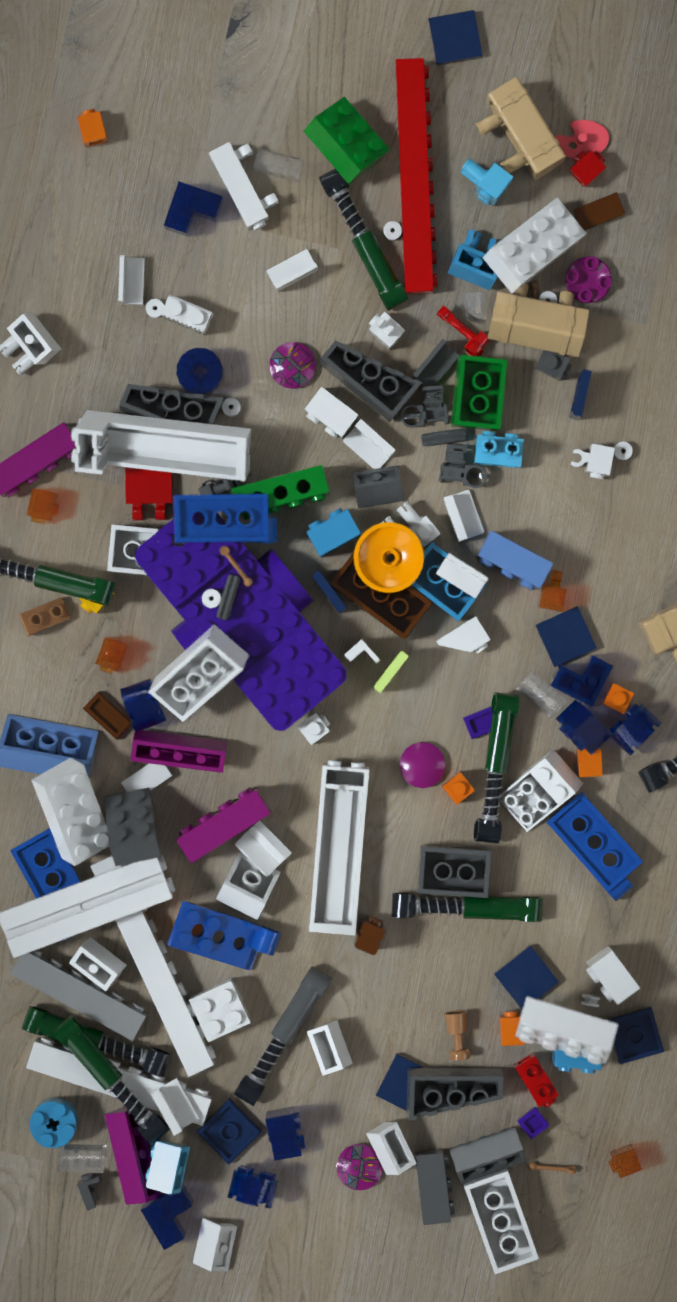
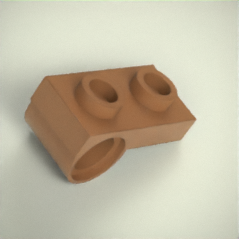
M62 597L18 615L27 637L71 618Z

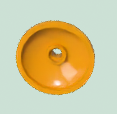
M393 522L380 523L366 530L359 538L354 551V565L361 580L370 588L385 593L398 592L412 585L419 577L424 564V550L417 535L408 527ZM390 553L395 556L393 562L387 561V555Z

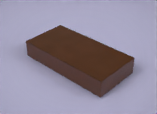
M617 192L573 210L577 222L584 231L625 215Z
M97 692L83 708L116 740L133 723L100 692Z

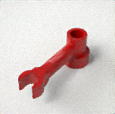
M443 305L436 315L456 328L457 331L469 340L464 346V350L470 356L480 357L484 352L483 349L491 339H487L488 336L482 331L478 334L474 333Z

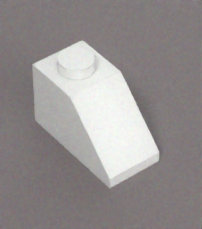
M475 616L436 642L440 646L467 652L475 650L476 653H479L488 647L486 642L491 639Z

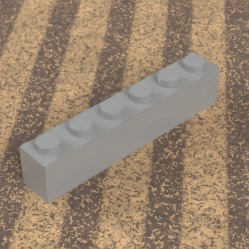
M38 949L19 957L10 975L132 1041L134 1040L147 1016L143 1006L135 1002L132 1005L125 1002V997L115 991H112V993L104 991L93 981L89 982L83 979L84 975L74 969L68 971L62 967L64 965L62 962L54 958L46 959L42 956L43 952Z

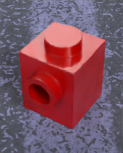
M582 150L573 159L575 163L568 171L582 187H586L607 167L603 164L605 159L598 151L593 152L589 150L585 153Z

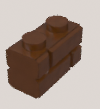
M370 915L369 919L363 918L359 928L360 931H358L354 940V946L361 951L376 955L385 934V927L383 926V920Z

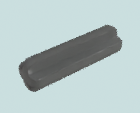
M464 428L421 435L424 447L461 442L467 439Z
M228 575L216 615L219 619H229L240 583L239 576Z

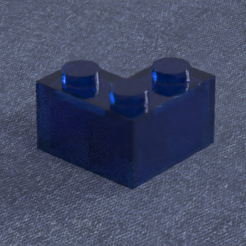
M178 181L164 223L165 229L187 237L194 215L217 222L224 202L223 196Z
M590 655L580 675L559 665L549 686L589 707H593L613 665L593 655Z
M576 699L555 718L561 724L559 730L581 752L585 749L592 755L611 737L596 717Z
M294 1106L266 1111L265 1120L274 1161L302 1156V1149H306L304 1136L299 1135L298 1130H301L299 1112L295 1113Z
M183 1183L180 1193L168 1194L163 1192L160 1197L143 1204L141 1207L142 1214L164 1250L185 1238L186 1232L176 1216L191 1208L194 1200Z

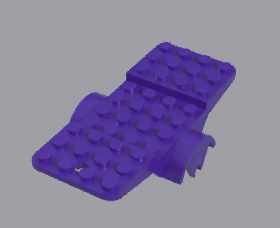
M195 512L192 515L193 523L195 525H202L204 516L199 512ZM217 513L215 516L216 522L219 525H225L226 522ZM172 519L136 550L135 559L184 619L171 632L185 650L215 625L249 654L243 670L233 680L275 730L284 731L346 680L347 673L344 666L300 614L314 600L272 549L256 560L242 542L185 543L183 546L178 547L174 545L172 540L174 536V519ZM222 546L229 548L230 555L246 576L253 580V584L250 587L244 585L243 578L227 557L220 553ZM232 574L240 577V583L229 619L223 620L216 616L219 605L215 608L206 607L202 602V595L206 590L214 589L220 593L222 598L228 575Z

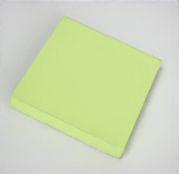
M400 651L375 683V690L379 693L384 690L409 657L406 653Z

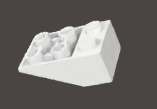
M552 749L501 793L502 796L499 798V801L528 832L572 797L583 785V782L555 750Z

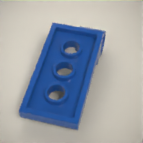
M268 494L173 496L175 543L278 542L277 518H268ZM195 512H199L204 516L202 525H195L193 523L192 515ZM218 512L226 514L227 522L225 525H219L216 522L215 516ZM241 512H247L250 515L249 524L243 525L239 522L238 517Z
M582 792L579 793L548 820L547 824L615 901H618L633 887L626 877L643 861ZM582 818L585 820L586 828L583 831L574 830L573 821L575 819ZM591 836L601 838L602 844L599 848L592 849L589 847L588 840ZM613 853L616 855L617 863L614 866L609 867L604 864L603 858L606 854Z
M50 828L10 850L36 898L81 882L72 864L61 858ZM40 853H46L48 856V862L44 866H39L36 863V857ZM51 873H56L59 876V883L56 886H49L47 883V877ZM68 937V938L63 939V940H60V941H61V942H64L65 940H67V939H69V938H71V937Z
M183 900L167 945L251 971L258 951L274 956L281 933L266 926ZM196 924H201L202 932L194 936L192 934L193 927ZM221 930L223 938L219 942H214V933ZM243 937V945L240 948H234L235 939Z

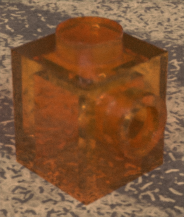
M32 488L26 514L32 517V522L45 524L46 520L52 521V517L57 516L59 504L56 503L57 494Z
M631 1144L610 1152L612 1159L608 1162L613 1174L618 1172L620 1178L642 1170Z

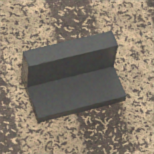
M442 339L413 374V378L422 382L421 385L423 386L436 385L460 355Z
M398 465L353 472L358 508L404 501Z

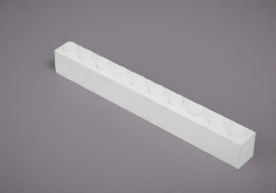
M111 855L92 864L90 867L94 875L97 876L123 865L115 866ZM148 908L116 919V923L188 1077L213 1066L216 1054L212 1045L207 1046L204 1040V1032L200 1024L197 1025L193 1008L184 997L187 995L186 989L182 982L178 983L175 974H177L175 965L172 961L168 962L165 953L168 952L163 940L158 941L155 932L158 931L153 919L148 920L145 911H148Z

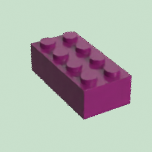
M251 787L239 793V799L235 802L229 799L218 807L219 812L213 815L210 811L199 818V824L195 827L189 824L178 832L180 836L176 841L190 863L271 814V809L257 788L254 790Z

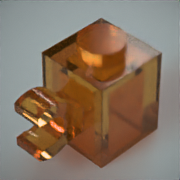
M553 570L550 586L542 585L537 608L562 612L567 590L559 588L563 574L562 571Z
M105 637L95 663L100 665L99 670L110 674L113 673V670L119 671L128 645Z

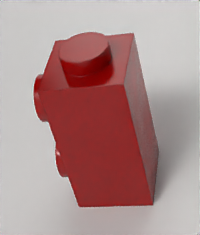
M534 1052L514 1064L539 1107L542 1105L548 1107L557 1101L556 1097L559 1094Z

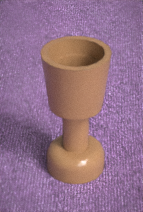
M460 1010L444 1013L448 1034L453 1035L455 1049L449 1053L450 1060L469 1059L470 1051L463 1047L462 1034L467 1031V1011Z

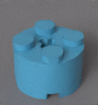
M58 1097L42 1101L30 1118V1131L33 1138L45 1148H58L67 1144L74 1136L78 1127L79 1117L77 1110L73 1104ZM51 1118L54 1121H59L57 1127L50 1125Z

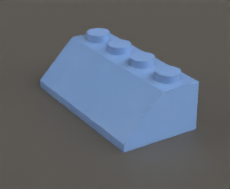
M8 714L0 739V767L43 774L65 760L72 758L84 764L88 778H90L99 731Z

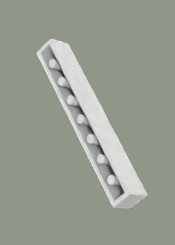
M47 1037L35 1040L26 1066L27 1069L116 1097L113 1092H110V1089L105 1091L68 1048L54 1044L55 1041ZM108 1058L122 1074L121 1081L127 1083L126 1087L129 1090H133V1095L139 1097L140 1103L142 1105L145 1104L146 1108L160 1112L151 1094L169 1081L164 1080L165 1077L144 1074L141 1068L130 1066L129 1068L120 1066L121 1062ZM179 1081L200 1118L193 1123L203 1126L212 1096L208 1095L209 1091L196 1087L193 1090L187 1088L186 1083Z

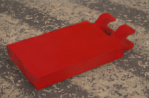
M125 467L126 504H133V521L143 520L142 504H156L155 519L166 520V504H172V472Z

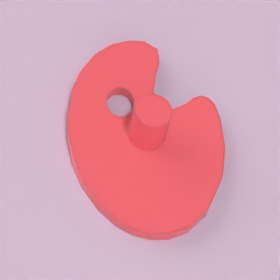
M590 120L571 122L570 127L574 132L572 137L563 135L555 137L566 157L572 159L582 150L585 153L589 150L601 153L609 142V134L603 125ZM575 143L577 147L575 149L569 148V144Z

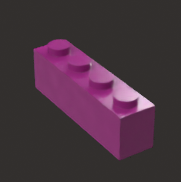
M65 422L0 463V496L5 497L7 495L8 498L14 496L20 491L18 487L21 485L34 483L40 478L38 474L46 470L48 473L59 466L57 462L61 459L66 458L69 460L72 458V451L76 449L75 441H72V432Z
M135 729L130 761L223 773L227 741Z
M125 1107L104 1115L126 1205L147 1203L160 1197L161 1193L146 1187V1173L152 1162L149 1142L141 1135L137 1128L139 1125L135 1121V1117L131 1113L128 1114L129 1110Z

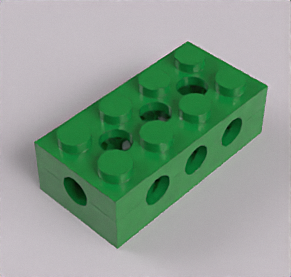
M322 465L231 488L232 494H268V515L280 512V507L289 505L290 509L303 506V501L312 499V503L326 500L325 495H329ZM302 482L310 485V490L304 494L297 490L298 485ZM279 488L286 489L288 491L286 498L277 499L275 497L276 490ZM247 512L239 514V517H244L245 521L250 520V515Z

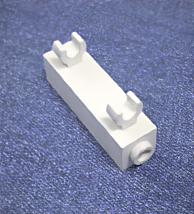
M230 142L209 152V156L247 229L253 228L256 231L266 225L265 221L269 220L265 210L277 205L279 202L275 193L259 200L240 160L253 154L249 144H245L234 151Z

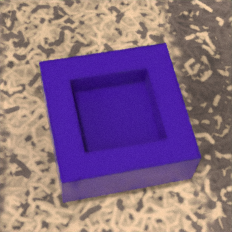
M535 1106L517 1119V1122L531 1140L550 1126Z

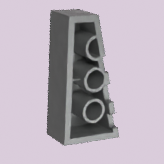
M336 340L319 361L322 367L389 422L392 421L422 383L404 375V373L398 370H393L383 365V363L375 359L366 357L363 353Z
M128 384L119 408L120 411L135 416L214 425L221 410L223 398Z
M408 1068L406 1113L409 1121L426 1115L428 1117L437 1115L443 1111L458 1110L464 1106H475L503 1099V1074L500 1068Z

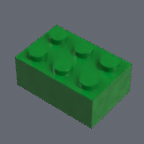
M345 96L315 116L303 131L348 184L378 164L390 150Z
M468 355L457 357L451 427L489 431L501 430L507 360Z

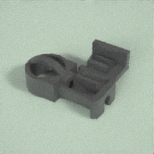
M443 385L422 386V393L425 392L423 404H408L400 412L401 421L407 427L424 426V422L444 421V424H447V405L443 403V407H441L443 402ZM410 407L420 411L418 414H403ZM420 418L414 424H409L403 420Z
M447 443L445 456L447 466H445V462L440 466V483H443V480L463 482V486L479 488L486 483L488 474L486 469L478 464H466L464 468L466 460H463L464 452H467L468 449L467 445ZM452 449H461V450H464V451H456V450H452ZM473 468H478L482 470L484 474L468 473V471ZM467 477L484 479V481L474 485L468 481Z
M211 479L203 482L198 490L200 495H215L242 484L240 480L222 479L215 481Z

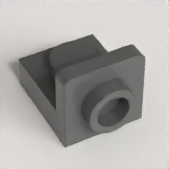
M543 350L534 369L559 381L562 376L567 377L572 367L569 364L571 358Z
M89 1172L81 1176L82 1180H79L77 1184L87 1211L96 1208V1201L99 1200L95 1186L91 1188V1184L101 1181V1173Z

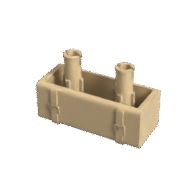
M518 77L513 78L487 95V103L492 109L493 114L475 124L482 136H485V134L501 125L517 151V154L500 163L502 169L510 174L525 165L534 180H537L565 162L566 155L561 149L560 143L553 136L530 98L529 92L524 88Z
M526 283L513 294L497 291L487 339L501 341V343L505 344L511 343L555 352L564 356L579 357L585 338L589 310L572 306L573 293L562 291L559 295V303L528 298L527 291L529 286Z
M676 603L657 613L650 614V616L638 621V624L652 653L658 655L666 650H671L677 662Z

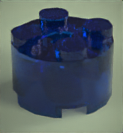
M194 348L188 350L180 357L177 363L176 374L179 383L187 392L206 396L212 394L223 381L224 370L220 359L214 352L206 348ZM200 366L203 370H206V373H203L201 378L194 374V371Z
M151 678L120 689L125 709L130 719L133 720L131 724L135 732L167 721L159 701L148 692L152 685Z
M634 704L625 714L628 718L624 722L619 720L609 730L612 734L610 738L629 756L635 752L631 749L633 746L638 749L655 731L652 728L654 724L657 727L662 724L643 704L640 706Z
M243 1165L234 1169L227 1198L232 1199L235 1195L238 1202L257 1207L259 1203H266L265 1208H272L278 1185L277 1174L267 1171L260 1172V1174L253 1173L254 1168Z

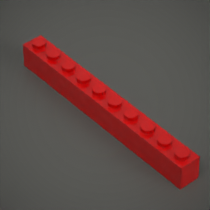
M424 58L396 59L406 295L433 294V288L438 287L437 273L433 274L432 264H437L436 250H432L431 241H436L435 227H431L430 218H435L434 204H430L429 195H434L433 181H429L428 173L433 172L432 157L428 158V148H432L431 134H427V125H431V113L426 111V102H430V89L425 88V79H429V66L424 65Z

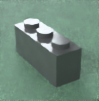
M515 1127L503 1129L499 1133L483 1136L476 1141L459 1144L455 1148L450 1149L461 1184L527 1162Z
M443 1149L415 1152L423 1225L451 1222L450 1215H455L454 1202L449 1201L448 1192H452L451 1178H446L445 1169H450L448 1155H443Z

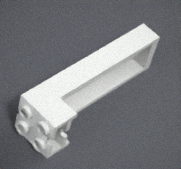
M87 410L83 417L79 418L78 425L73 427L72 441H75L76 449L72 451V462L75 463L76 472L102 475L107 466L112 465L245 481L250 472L249 448L251 446V429Z
M328 760V764H323L309 932L343 935L356 934L369 781V767H365V763L351 762V766H342V761Z
M163 855L158 858L123 865L1 911L0 924L6 935L13 958L172 899V893L176 889L172 878H166L164 871L167 870V865Z

